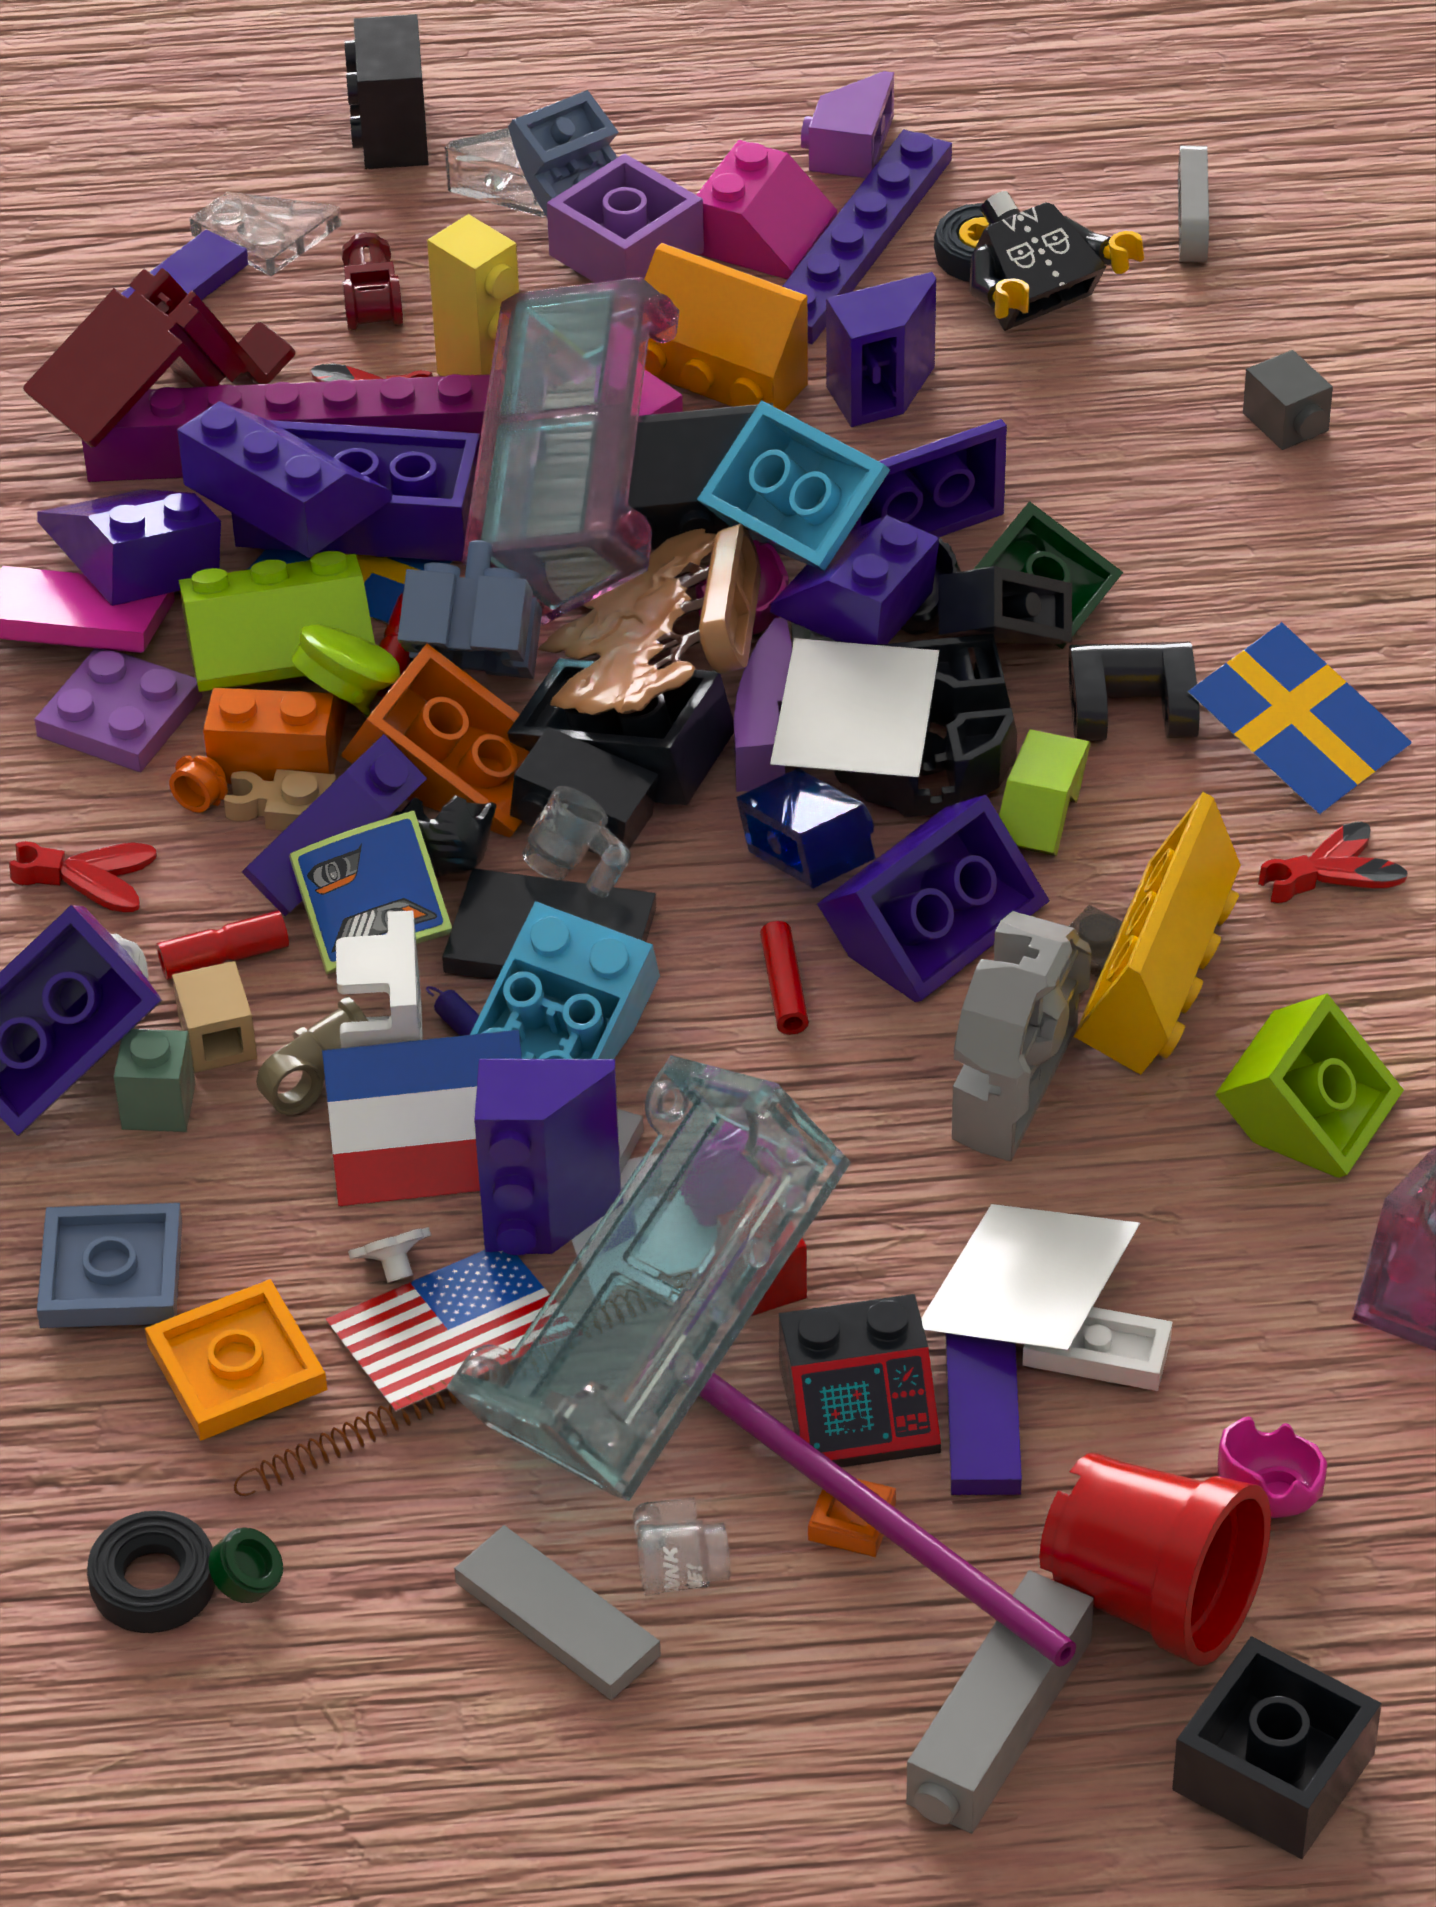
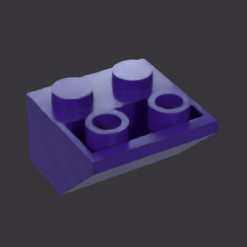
M933 272L826 298V387L851 427L904 414L934 369L936 277Z

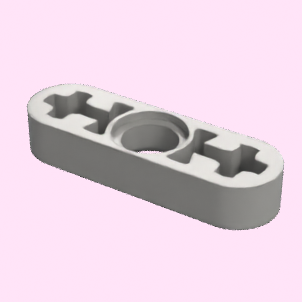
M1180 145L1179 262H1207L1209 193L1207 146Z

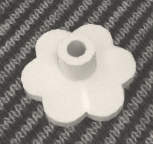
M429 1227L412 1230L348 1251L350 1260L369 1258L381 1261L387 1282L397 1281L413 1275L407 1252L419 1240L431 1236Z

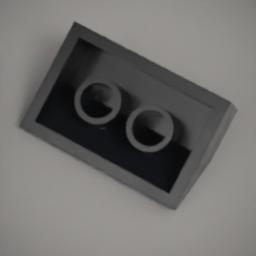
M758 404L598 420L602 509L610 554L656 550L667 539L688 531L703 528L705 533L717 534L718 531L730 527L699 502L697 498Z

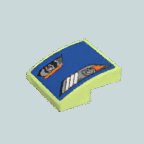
M415 811L392 816L340 833L290 853L291 865L326 974L336 972V941L343 937L387 934V912L413 910L416 944L450 935L452 930L451 922Z

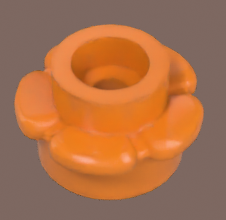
M189 755L181 757L176 763V771L169 780L170 790L174 798L184 808L192 812H204L212 804L219 806L221 800L228 793L226 776L222 767L215 760L200 755L194 758Z

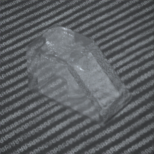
M509 128L450 141L445 146L447 187L449 192L543 218L546 216L521 169L512 144Z

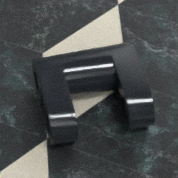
M1190 641L1069 646V691L1074 736L1076 739L1086 741L1106 740L1108 733L1107 698L1161 697L1167 738L1198 737L1200 723L1199 702L1188 693L1191 688L1197 685L1193 648Z

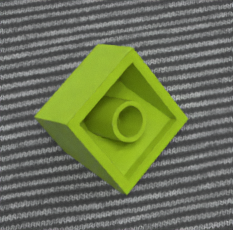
M1326 993L1274 1010L1219 1087L1215 1096L1253 1143L1340 1178L1348 1175L1404 1089L1329 994Z

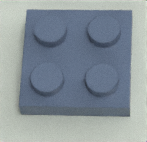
M180 1203L46 1207L37 1303L40 1328L156 1324L177 1316L182 1236Z

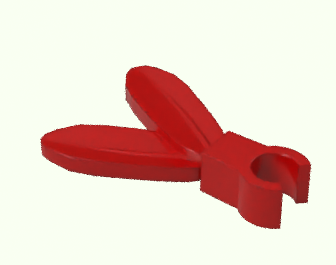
M22 841L15 843L17 861L9 862L10 880L19 885L41 883L60 886L63 879L69 886L107 909L126 913L134 912L140 908L139 896L131 885L117 876L144 869L156 859L157 853L156 849L151 845L131 842L87 851L65 860V851L44 848L34 842Z

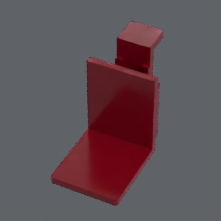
M144 268L129 284L134 290L129 298L113 288L27 381L23 390L90 447H96L169 367L193 387L218 386L224 378L232 383L240 373L248 376L256 384H269L295 356L296 351L288 342L262 322L256 323L238 343L197 294L193 291L187 294L163 268L155 276Z

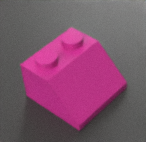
M738 140L696 194L703 199L704 252L700 255L784 279L790 277L837 216V209L787 152L743 140Z

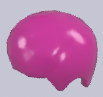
M1248 1416L1239 1419L1223 1430L1218 1452V1475L1262 1487L1269 1499L1271 1518L1290 1517L1306 1512L1323 1496L1327 1461L1316 1444L1295 1435L1289 1424L1284 1423L1274 1432L1264 1433L1257 1430L1253 1419Z

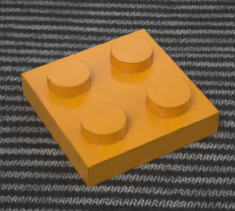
M271 1279L145 1328L147 1345L200 1441L328 1390L324 1369Z

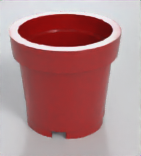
M1098 1453L1086 1454L1069 1471L1081 1476L1071 1494L1058 1490L1050 1506L1040 1544V1568L1052 1572L1053 1579L1051 1580L1093 1597V1607L1151 1633L1159 1648L1197 1666H1206L1212 1663L1227 1649L1241 1628L1255 1598L1263 1574L1271 1532V1509L1266 1492L1258 1485L1221 1476H1214L1203 1482L1121 1462Z

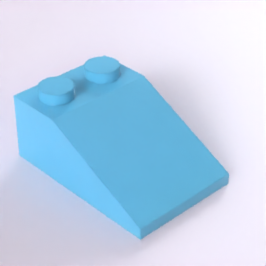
M761 400L697 500L730 527L742 524L749 531L753 540L769 543L775 548L777 553L825 571L890 469L883 463Z

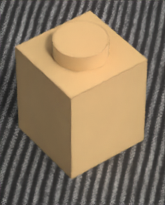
M232 961L173 974L178 1019L182 1031H188L194 1073L257 1059L252 1014L236 962Z

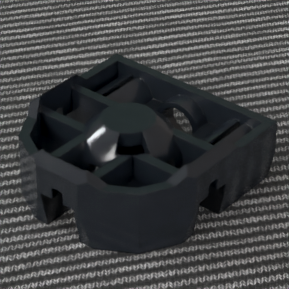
M994 634L880 644L882 646L939 650L919 775H930L946 770L949 786L942 787L941 795L934 797L931 796L929 788L918 789V777L834 770L840 783H847L865 801L896 809L905 817L937 814L947 806L987 795L998 789L1009 768L1014 765L1016 760L1017 729L1012 708H1010L1011 704ZM970 647H973L976 659L974 670L972 669L968 652ZM932 722L947 728V734L944 739L938 734L930 732Z

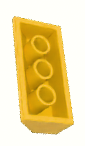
M1205 792L1201 793L1148 862L1074 1034V1037L1140 1075L1157 1055L1167 1059L1178 1044L1185 1029V1025L1177 1021L1180 1012L1185 1014L1190 1009L1203 985V980L1196 977L1198 968L1203 970L1207 966L1221 941V936L1214 933L1216 925L1221 926L1226 921L1239 897V893L1231 888L1241 864L1215 799Z

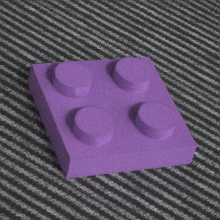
M95 648L34 719L37 737L142 772L202 699L203 695L198 690L196 678L115 650Z

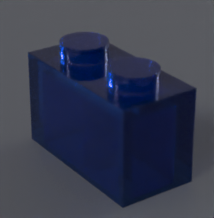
M799 768L736 797L749 852L813 889L876 859L871 840V834L874 832V823L867 807L861 801L850 797Z

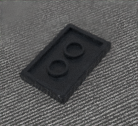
M472 868L442 956L443 972L497 980L535 901L646 942L656 911V893Z

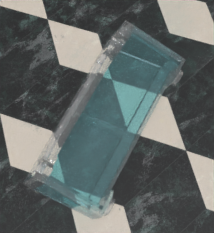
M670 1055L650 1085L645 1100L646 1117L650 1126L658 1134L657 1138L512 1354L496 1345L480 1346L467 1356L446 1387L486 1426L609 1494L630 1501L851 1164L848 1158L778 1083Z

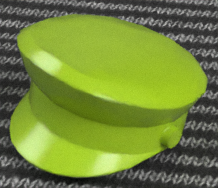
M321 624L302 627L300 644L291 657L293 664L305 676L328 692L354 704L366 717H369L371 714L369 705L377 692L390 687L401 676L399 663L382 647L354 634Z

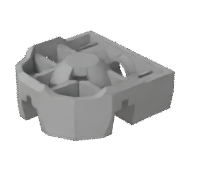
M1012 911L1000 921L995 931L994 960L980 959L960 1015L954 1045V1059L964 1065L953 1085V1140L980 1153L1012 1161L1078 1027L1079 993L1089 989L1091 949L1088 942L1079 938L1075 928Z

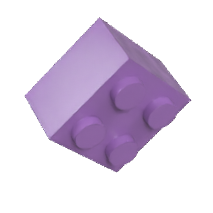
M625 153L547 202L549 255L626 302L639 295L655 249L661 243L697 256L704 252L703 199Z

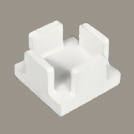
M413 910L387 912L388 932L385 935L343 937L336 941L338 992L343 995L386 992L390 996L391 1016L366 1017L369 1021L342 1023L340 1025L341 1048L423 1040L422 1002Z

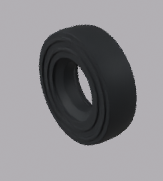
M144 1511L126 1516L104 1530L92 1546L87 1565V1578L92 1599L98 1610L107 1620L123 1629L140 1633H156L177 1628L196 1617L206 1607L213 1595L215 1583L209 1571V1555L213 1548L212 1544L201 1527L187 1517L177 1513ZM161 1553L169 1555L180 1566L176 1578L170 1584L158 1589L142 1590L135 1588L124 1577L129 1564L136 1558L147 1554Z

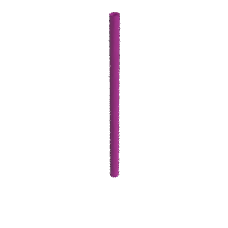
M692 1356L684 1358L678 1364L675 1376L680 1382L1056 1666L1062 1667L1073 1658L1076 1652V1643L716 1373Z

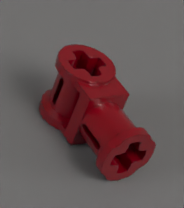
M363 232L355 234L343 245L341 254L344 263L345 281H343V292L348 331L356 330L358 324L392 321L395 326L403 325L398 275L395 276L393 261H390L391 249L388 241L380 238L376 233ZM365 247L369 248L370 262L365 261Z

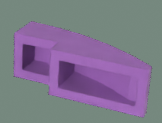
M774 618L758 640L748 659V664L744 668L737 690L734 713V761L737 792L785 788V766L770 765L792 653L788 623L783 618Z

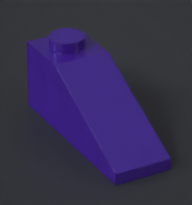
M383 734L273 840L242 873L284 916H287L303 900L289 858L290 853L340 833L388 818L427 778Z

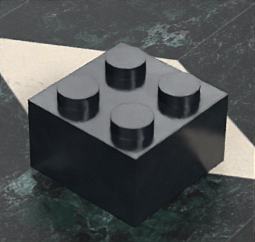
M418 14L354 18L355 40L344 41L348 103L351 114L352 148H363L365 169L429 165Z
M1251 1636L1176 1740L1172 1790L1303 1859L1375 1755L1382 1703Z

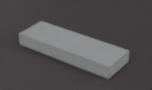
M505 1525L454 1568L455 1580L459 1586L610 1700L615 1698L661 1656L660 1640Z

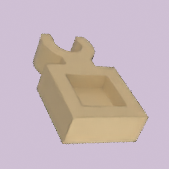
M277 769L274 780L265 781L252 772H234L231 776L233 795H225L224 798L226 818L234 821H249L258 816H264L266 829L284 831L337 779V775Z

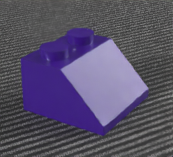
M884 516L850 531L826 570L823 571L807 564L771 603L770 613L837 642L870 645L888 644L933 592L939 537L889 516Z

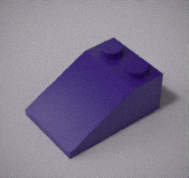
M142 489L37 512V522L112 606L180 591L179 580L191 578L194 573L201 570L220 569L221 520L195 493Z

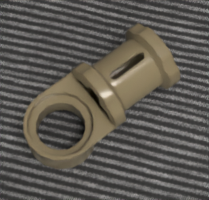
M346 996L338 1002L337 1010L308 1029L302 1026L292 1033L294 1040L272 1054L263 1063L257 1075V1088L279 1113L285 1115L299 1114L316 1102L322 1092L323 1081L325 1080L322 1050L341 1049L340 1025L342 1023L369 1021L360 1007L349 996ZM302 1070L301 1079L292 1090L286 1093H277L279 1084L284 1077L293 1071Z

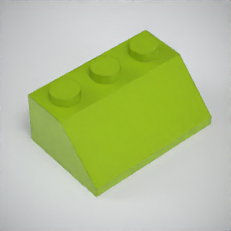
M325 551L313 555L308 561L288 564L281 560H265L254 564L251 569L228 573L223 569H205L194 573L191 578L179 580L188 647L199 692L209 691L213 688H229L305 676L293 664L291 658L300 644V633L304 626L313 624L329 626L354 634L375 644L363 575L356 553L345 555L340 551Z

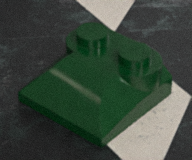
M1030 501L974 568L997 566L1072 583V637L1123 574V571ZM1067 643L1054 645L1064 649Z

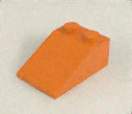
M426 643L365 720L341 756L353 764L385 734L427 778L407 798L408 800L416 797L423 801L424 806L440 812L442 807L454 795L465 799L467 803L487 804L493 802L497 806L490 831L509 838L522 823V820L510 816L514 774L530 752L510 743L507 734L520 714Z

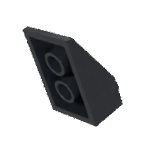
M559 658L507 732L510 743L530 752L546 728H553L657 773L658 781L655 803L687 806L734 734V720L721 674L715 671L695 669L692 677L681 687L666 691L655 697L642 711L624 714L613 709L598 715L579 713L576 709H563L550 705L552 698L571 677L595 662Z

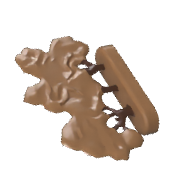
M742 524L722 529L717 534L705 533L703 528L695 529L667 539L641 563L635 564L634 562L627 561L619 563L608 562L591 575L584 576L573 588L574 605H583L593 610L586 616L561 626L548 637L547 641L538 650L551 653L566 651L565 656L579 660L599 654L600 658L571 677L552 698L550 705L563 709H576L579 713L598 715L613 709L624 714L642 711L652 699L666 691L681 687L692 677L695 667L691 662L679 659L691 646L700 642L706 659L715 672L726 674L745 668L749 659L761 581L760 561L749 531ZM712 552L710 566H699L701 561ZM707 580L704 597L691 601L692 597L685 593L686 590ZM702 610L699 629L684 635H678L672 631L673 624L692 611ZM668 638H674V639H676V640H674V641H672V642H669V643H667V644H664V645L661 644L663 641H665V640L668 639ZM671 648V655L655 665L648 664L656 655ZM673 660L672 664H670V665L667 666L666 668L659 669V668H661L662 666H664L665 664H667V663H669L670 661Z

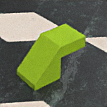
M1029 729L1007 779L999 817L1018 848L1057 856L1069 801L1076 803L1078 801L1091 744L1089 741Z

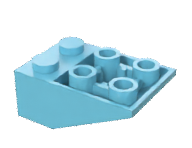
M535 901L470 1035L519 1030L522 1059H614L635 1030L660 977L653 944Z

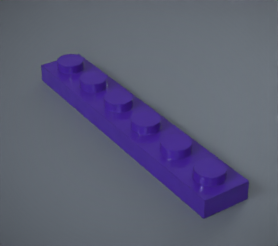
M903 129L782 287L807 295L809 344H813L826 327V298L853 292L952 161L951 142L933 138L924 133Z

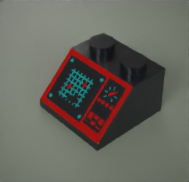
M915 1294L779 1313V1366L794 1431L798 1436L841 1468L941 1453V1438L929 1347Z

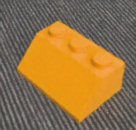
M661 243L655 249L628 321L629 359L660 380L729 406L756 405L762 400L766 403H773L774 407L784 411L808 385L807 295Z

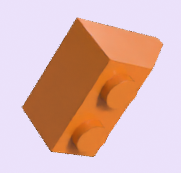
M213 688L203 728L206 755L222 767L227 784H232V773L238 771L255 773L265 781H273L277 769L334 774L348 702L332 693Z

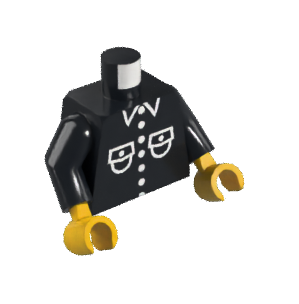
M1007 191L998 192L988 198L980 207V211L989 223V226L983 230L970 258L969 291L973 297L994 308L996 318H998L1003 330L1006 331L1092 295L1106 269L1105 264H1111L1112 270L1116 274H1122L1129 269V259L1142 262L1144 260L1142 237L1133 231L1119 232L1112 237L1095 233L1069 217L1063 216L1054 204L1047 202L1020 212Z

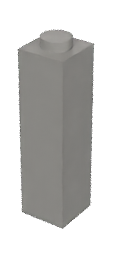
M1028 1570L1013 1596L1076 1643V1652L1066 1665L1058 1667L1001 1623L995 1622L907 1761L906 1804L916 1808L925 1818L932 1822L944 1825L951 1824L971 1834L974 1832L1091 1642L1094 1598L1031 1570Z

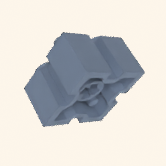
M480 540L469 542L465 578L460 577L459 567L445 563H426L424 570L406 569L398 641L406 652H410L409 658L411 661L428 643L463 671L464 669L485 671L487 675L534 679L542 608L537 598L532 597L533 591L527 579H520L518 572L504 568H490L492 544Z

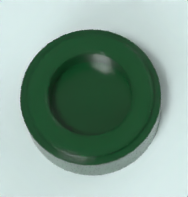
M243 1527L232 1530L215 1544L209 1555V1571L215 1585L224 1595L240 1603H253L262 1599L279 1584L283 1575V1561L278 1548L268 1536L256 1529Z

